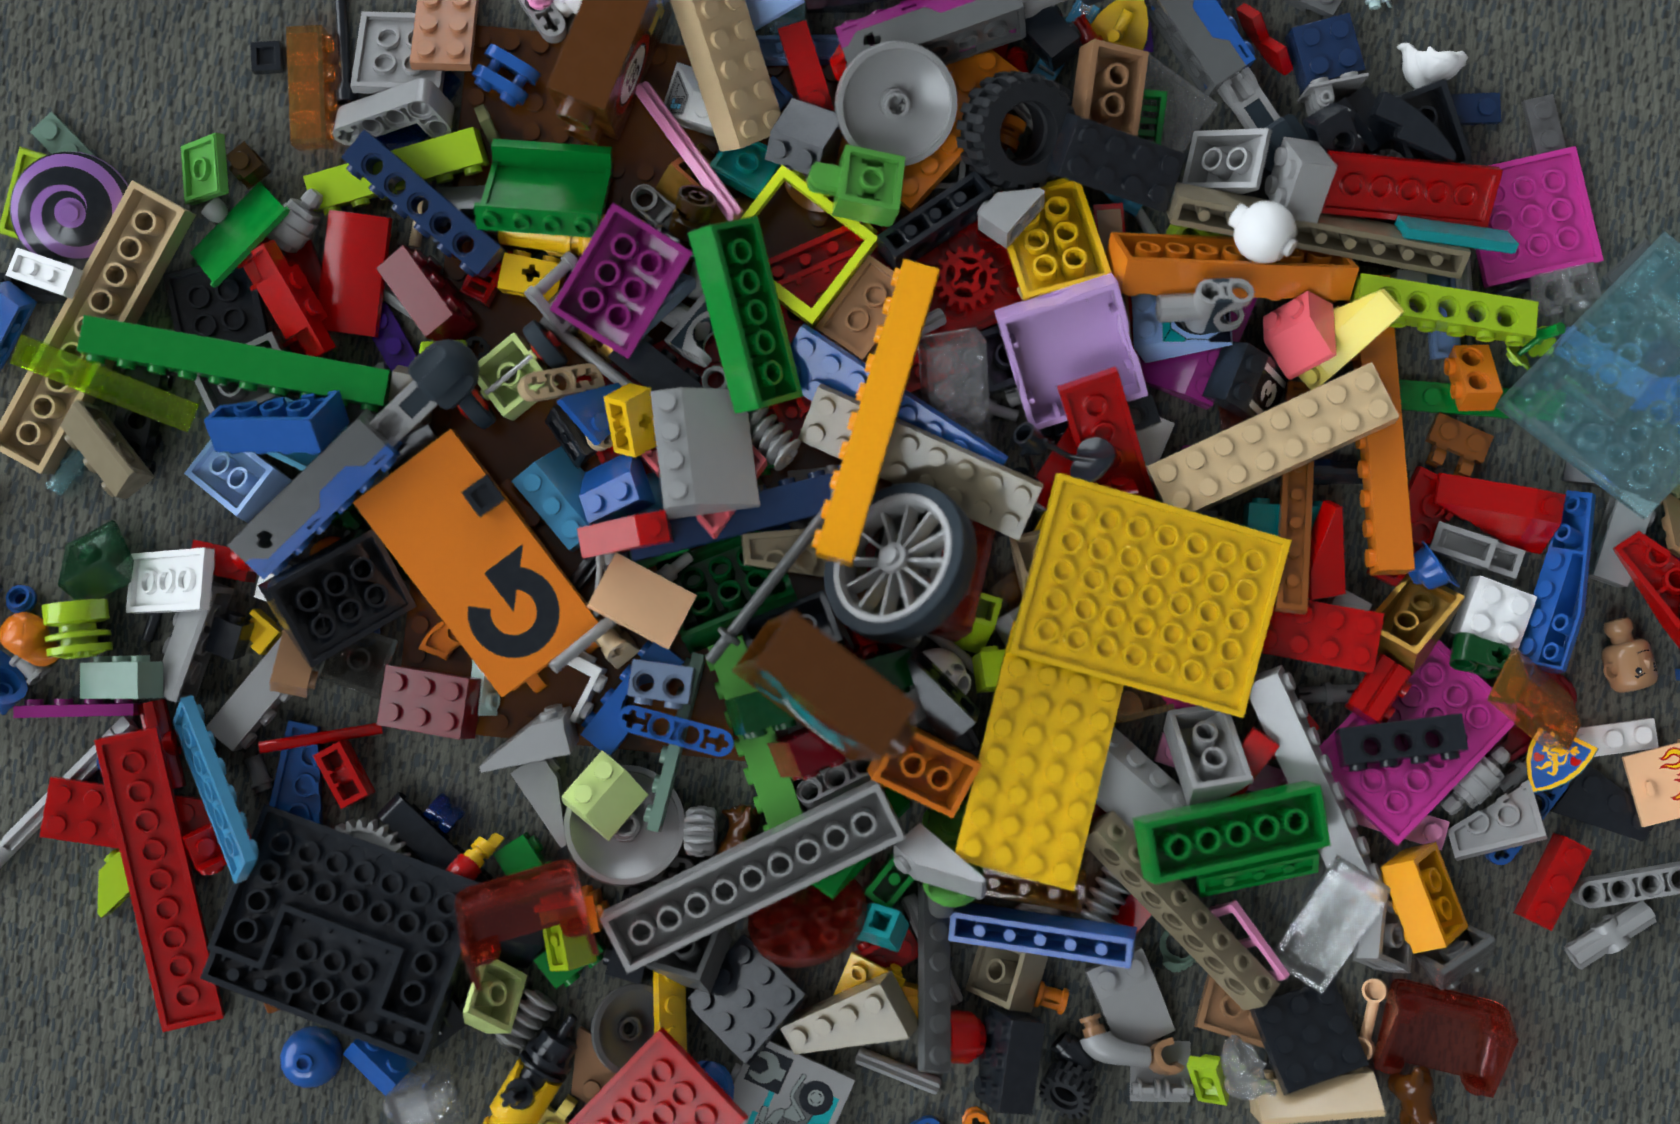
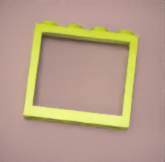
M781 165L740 219L758 216L784 181L831 216L833 202L828 199L829 195L811 192L804 181L806 177L801 172L793 169L789 170ZM832 216L863 239L864 242L813 308H810L774 280L779 303L814 329L867 256L871 255L878 246L876 235L878 231L869 223H859L855 220Z

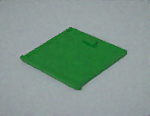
M260 181L228 213L225 219L219 222L190 252L191 256L212 281L210 285L214 288L218 287L291 211L287 206L284 208Z

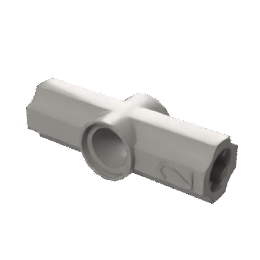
M1644 900L1632 902L1615 914L1603 916V920L1596 925L1593 922L1590 925V930L1564 946L1565 952L1571 962L1578 969L1582 970L1605 954H1614L1627 947L1631 942L1630 938L1657 922L1656 916Z

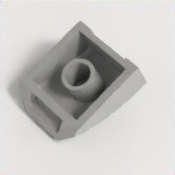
M1381 890L1368 909L1360 927L1353 961L1360 962L1371 967L1373 970L1390 973H1410L1412 949L1404 938V928L1401 920L1394 912L1391 894Z

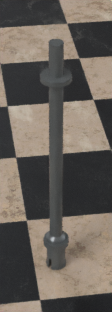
M829 488L831 492L828 500L831 501L834 489ZM822 508L727 629L721 626L718 628L717 631L722 636L705 656V659L714 665L731 643L739 646L740 640L737 635L813 540L816 530H820L823 527L825 518H821Z

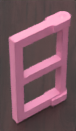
M1237 900L1208 908L1218 920L1220 916L1230 913L1234 914L1250 936L1238 941L1246 949L1254 946L1258 947L1273 968L1272 971L1268 972L1277 981L1284 980L1290 975Z

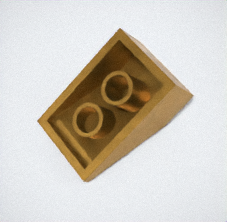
M1406 574L1375 611L1385 614L1377 656L1380 654L1386 655L1397 664L1411 671L1413 676L1435 647L1463 603L1465 596L1445 585L1429 590L1423 584L1413 583L1409 574Z

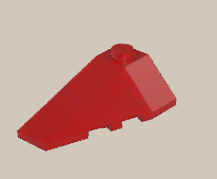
M1438 473L1433 503L1460 519L1467 520L1480 528V531L1487 535H1492L1502 541L1503 544L1525 550V552L1541 554L1561 525L1566 494Z
M1638 531L1615 546L1613 550L1663 629L1680 649V560L1672 556L1669 550Z

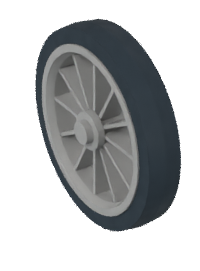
M901 483L875 492L853 567L826 560L824 586L833 612L856 634L884 644L909 642L933 631L955 611L972 581L977 560V542L972 523L966 513L952 498L928 485ZM918 512L928 513L915 529ZM904 515L898 537L893 519ZM940 522L943 531L926 540ZM883 526L889 543L884 548L872 539ZM869 542L881 550L878 558L861 557ZM945 546L943 559L923 558ZM857 567H877L856 579ZM920 568H940L932 585L929 584L930 577L922 572ZM911 580H914L923 587L929 588L916 602L910 583ZM873 585L860 602L857 594ZM901 588L906 609L895 613ZM884 596L880 615L871 614L872 610Z

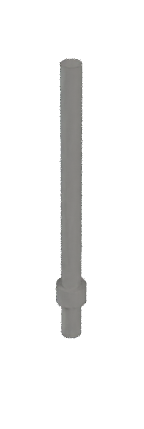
M685 552L670 565L665 564L661 567L657 574L673 582L678 578L677 574L693 561V557L688 552ZM607 617L602 619L549 663L550 668L555 673L560 671L617 623Z

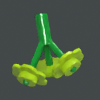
M1501 318L1500 324L1506 326L1505 321ZM1559 322L1550 326L1536 328V337L1521 346V349L1519 347L1507 346L1506 356L1509 362L1516 367L1520 365L1529 370L1531 366L1528 363V358L1524 355L1526 352L1530 357L1538 355L1541 358H1548L1552 354V347L1557 343L1555 336L1565 333V325Z

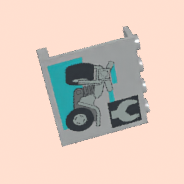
M770 1041L750 1065H746L743 1062L742 1064L736 1063L731 1072L734 1084L733 1101L749 1116L743 1124H836L855 1082V1074L847 1070L841 1073L802 1054L794 1055L791 1049L773 1041Z

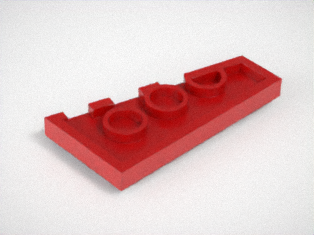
M1422 466L1415 468L1408 483L1414 553L1422 546L1421 541H1424L1427 545L1431 544L1439 521L1449 522L1454 514L1433 503L1438 475ZM1370 568L1366 572L1368 575H1370ZM1406 574L1370 576L1396 587Z

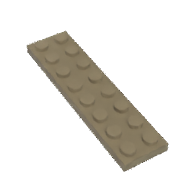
M820 384L817 387L798 439L838 458L843 441L849 442L852 430H848L847 427L852 411L858 412L861 401H857L855 398ZM899 418L896 419L879 476L893 484L920 483L933 487L952 498L966 513L968 518L1018 541L1044 486L1043 483Z

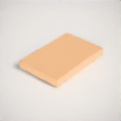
M615 553L587 607L668 650L697 595L632 560Z

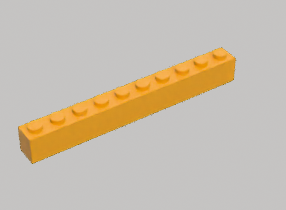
M903 259L901 269L895 268L891 280V285L895 286L892 297H886L882 314L887 315L884 326L878 325L873 342L877 343L878 346L875 355L869 354L865 366V371L869 372L866 383H860L856 397L857 401H861L858 412L852 411L847 429L852 430L849 442L843 441L838 458L843 460L840 471L834 470L830 482V488L834 489L831 501L826 499L824 502L821 518H825L822 530L817 529L813 538L812 547L816 548V557L853 567L939 278L938 268Z

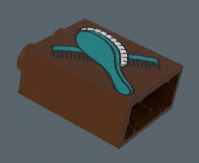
M795 611L768 621L732 670L733 673L849 760H879L886 753L893 759H896L908 747L917 732V727L908 721L918 706L915 702Z

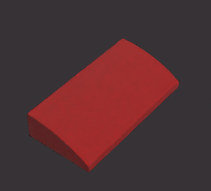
M329 210L318 300L328 318L322 321L327 331L378 338L385 280L376 268L388 258L392 218Z

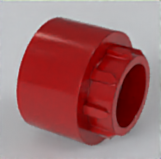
M951 1010V1063L969 1064L984 1051L986 1045L985 1026L970 1011Z

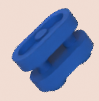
M490 43L484 55L491 61L487 67L481 64L476 66L472 73L476 78L474 83L486 92H490L493 89L500 93L499 98L512 107H515L516 104L523 106L529 96L523 90L524 85L527 82L535 86L541 74L529 64ZM501 67L515 75L512 82L497 74Z

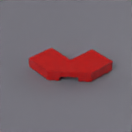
M1245 3L1237 7L1236 11L1244 32L1270 67L1284 76L1293 71L1287 47L1269 36L1262 13Z

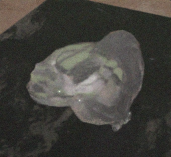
M1232 1034L1229 1039H1226L1220 1059L1223 1074L1226 1077L1224 1088L1227 1093L1239 1100H1253L1267 1093L1275 1096L1277 1094L1275 1082L1266 1079L1263 1070L1267 1063L1258 1057L1254 1047L1249 1043L1242 1042L1241 1038L1237 1035Z

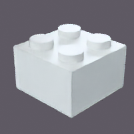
M1471 576L1463 595L1465 599L1457 611L1450 632L1453 634L1461 632L1472 633L1481 638L1502 643L1508 646L1512 653H1517L1537 596L1483 576Z

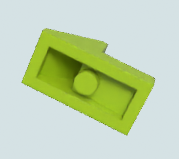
M1208 1054L1200 1057L1189 1056L1187 1069L1197 1100L1227 1106L1229 1100L1230 1059L1228 1057Z

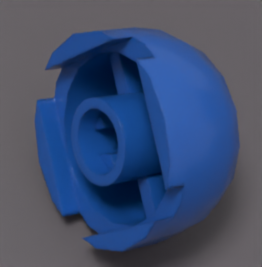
M317 1026L304 1027L294 1032L284 1043L280 1054L281 1069L285 1077L296 1086L302 1088L319 1087L329 1082L340 1070L343 1054L342 1046L337 1036L330 1030Z

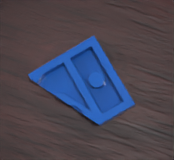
M619 383L564 396L557 401V404L596 446L610 434L604 396L622 386Z

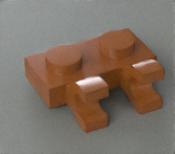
M1439 412L1436 414L1425 439L1426 442L1433 444L1425 464L1437 468L1438 465L1442 466L1447 451L1460 456L1452 475L1470 477L1474 463L1480 465L1484 462L1494 436Z

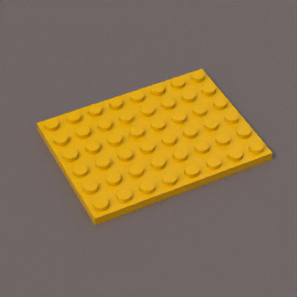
M1057 473L1007 653L1244 718L1291 540Z

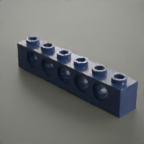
M365 129L342 155L341 158L349 164L346 169L359 180L363 177L371 183L369 189L382 200L388 197L394 203L391 208L404 219L410 216L417 222L414 228L427 239L432 235L439 241L436 247L449 258L455 255L461 260L462 263L459 267L471 277L477 274L485 279L503 258L504 252H508L484 230H477L475 222ZM379 161H382V171L379 174L374 175V164ZM405 180V190L401 194H396V184ZM423 200H428L429 206L427 211L419 214L417 210L418 204ZM446 219H450V230L442 234L440 232L441 223ZM467 239H473V249L469 253H464L462 249L463 243Z

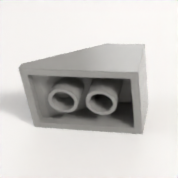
M1261 128L1194 131L1182 183L1241 195L1259 190L1272 130Z
M554 704L545 707L544 712H541L491 752L481 764L480 772L571 754L579 741L576 724L570 721L573 713L571 706L562 708V704Z
M1140 946L1135 947L1131 969L1103 964H1095L1084 969L1113 1036L1126 1042L1143 1045L1176 1031L1155 976Z

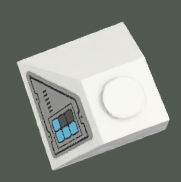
M677 62L664 101L665 105L682 127L715 137L693 68Z

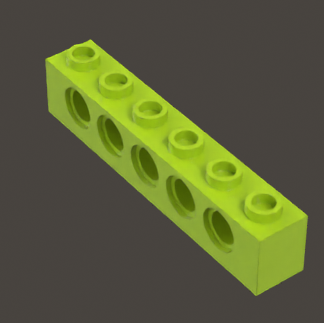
M1361 273L1356 278L1350 298L1351 303L1358 298L1385 289L1405 311L1389 325L1394 328L1411 326L1417 327L1418 331L1425 333L1442 331L1446 332V335L1450 337H1463L1467 335L1476 337V340L1481 342L1504 341L1505 345L1512 347L1523 346L1536 337L1538 301ZM1409 302L1417 306L1418 312H1414L1410 308ZM1439 307L1445 309L1447 317L1440 314ZM1468 312L1475 315L1476 322L1469 318ZM1498 316L1505 321L1506 326H1502L1499 323Z

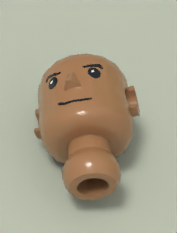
M1629 617L1605 622L1603 626L1604 633L1611 641V645L1606 646L1601 653L1604 666L1603 672L1610 687L1618 693L1650 687L1657 682L1659 676L1650 643L1642 638H1633L1632 631L1634 625Z

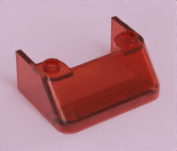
M570 860L554 861L470 886L461 890L455 897L463 959L476 991L482 990L479 967L494 962L500 956V942L560 924L562 933L567 937L575 938L586 935L593 956L599 954L580 878L574 862Z

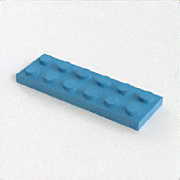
M193 695L180 699L172 724L229 871L236 884L247 880L259 856L255 841L253 839L250 840L248 837L246 817L243 812L238 811L235 804L237 802L235 789L232 785H228L224 776L226 775L224 761L221 757L217 758L214 748L216 744L213 733L207 731L204 725V710L200 704H196Z

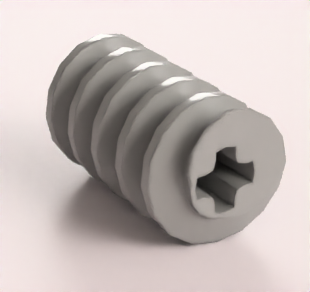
M768 407L748 411L752 444L758 448V451L763 456H766L767 462L774 465L776 471L784 469L796 456L801 441L795 439L789 442L793 436L792 431L789 430L782 434L785 424L779 422L774 425L777 416L771 414L766 417L769 412Z
M1102 866L1101 870L1105 873L1106 878L1096 876L1095 880L1100 885V888L1089 887V891L1094 898L1083 897L1082 900L1087 905V909L1077 907L1076 911L1091 921L1113 924L1108 914L1119 915L1120 912L1114 904L1125 905L1126 901L1121 896V893L1131 895V893L1106 867Z
M524 988L523 992L527 999L520 1000L511 1033L495 1034L499 1044L514 1056L519 1055L518 1048L523 1049L526 1047V1039L534 1037L533 1029H541L543 1025L541 1020L545 1021L550 1018L549 1010L555 1011L557 1009L553 1000L539 990L531 991Z

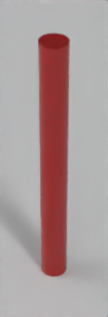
M377 723L260 741L258 742L259 753L382 734V726L377 725Z

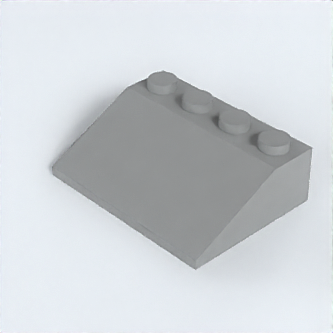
M680 387L651 391L663 505L668 520L760 507L748 411L735 414L729 389Z

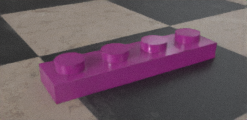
M44 699L24 700L23 706H13V718L140 715L138 705L143 703H133V699H114L113 704H103V699H84V704H74V699H54V705H44Z

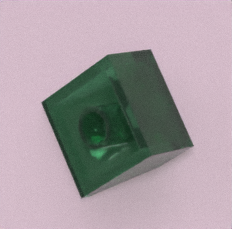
M114 520L66 544L58 587L74 600L102 599L105 595L118 588H124L131 582L134 560L119 526Z

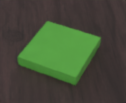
M213 133L182 145L181 160L185 204L197 205L228 194L225 135Z

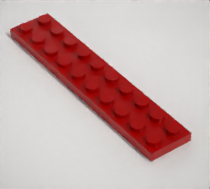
M159 726L96 738L94 740L162 1032L223 1019L225 1012L219 986L200 979L211 951L207 950L209 942L188 852L182 839L184 834Z

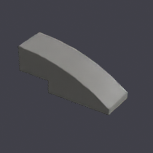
M1441 521L1437 524L1430 545L1431 551L1511 581L1517 578L1525 554V550L1500 543L1497 539Z

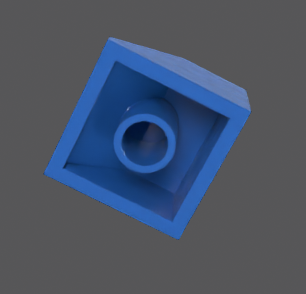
M621 454L584 474L579 498L588 524L594 525L629 517L656 504L640 455L634 458Z

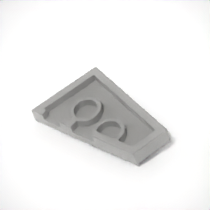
M1529 779L1520 784L1521 787L1508 795L1504 794L1496 799L1497 801L1482 811L1478 810L1448 829L1454 857L1457 861L1548 839L1536 796Z

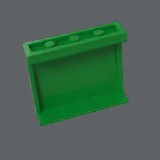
M493 138L491 144L493 161L481 203H474L477 230L592 238L602 222L613 175L612 147Z

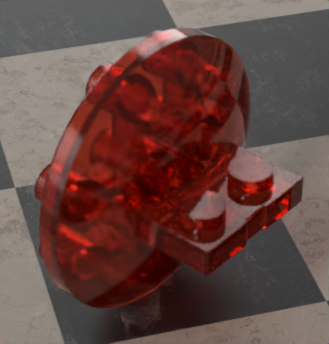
M855 878L833 900L811 884L749 914V935L756 950L772 963L794 968L818 965L837 957L856 941L865 923L867 900L861 885Z

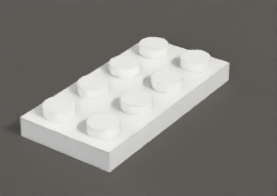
M195 548L132 553L126 613L145 614L210 610L212 578L215 568V549Z

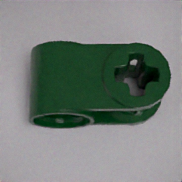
M1467 632L1457 633L1453 637L1449 665L1456 670L1493 679L1498 677L1503 669H1507L1514 660L1511 649L1502 643L1490 641Z

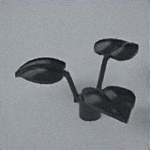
M1068 421L1039 430L1030 422H1024L1014 431L1013 440L1023 449L1020 455L1025 458L1029 470L1025 467H1017L1012 470L1040 482L1036 477H1033L1036 470L1030 455H1042L1047 448H1050L1065 458L1074 461L1070 468L1071 477L1093 483L1101 478L1111 467L1116 458V450L1107 440L1093 437L1082 441L1078 446L1077 454L1072 455L1053 444L1055 437H1061L1068 428Z

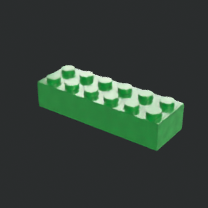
M753 216L713 224L688 232L735 414L802 397L803 394L758 217Z
M1306 780L1133 817L1143 879L1155 885L1331 846L1321 785Z

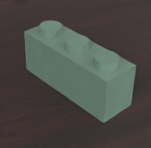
M150 655L93 656V662L80 663V699L163 698V661H150Z

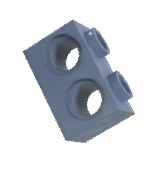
M633 659L627 696L635 697L634 703L652 705L653 700L665 701L664 707L682 710L683 704L691 705L696 669ZM650 674L654 679V686L651 690L644 692L639 687V680L643 675ZM674 679H681L684 683V691L679 696H673L669 692V684Z

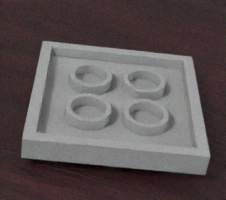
M362 11L350 85L353 93L376 94L420 78L432 81L441 92L443 91L445 71L411 69L410 55L415 13Z

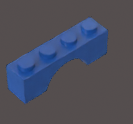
M649 640L638 652V655L641 657L639 660L683 666L685 662L682 657L670 648L667 650ZM631 664L619 676L622 682L617 689L610 688L600 700L604 705L596 714L592 711L581 725L585 729L580 735L609 756L616 752L630 734L619 726L618 715L625 707L629 697L627 693ZM650 674L643 675L639 680V686L646 683H654L653 677Z

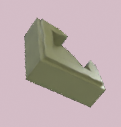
M482 104L474 109L491 146L493 138L500 139V136L491 120L487 107Z

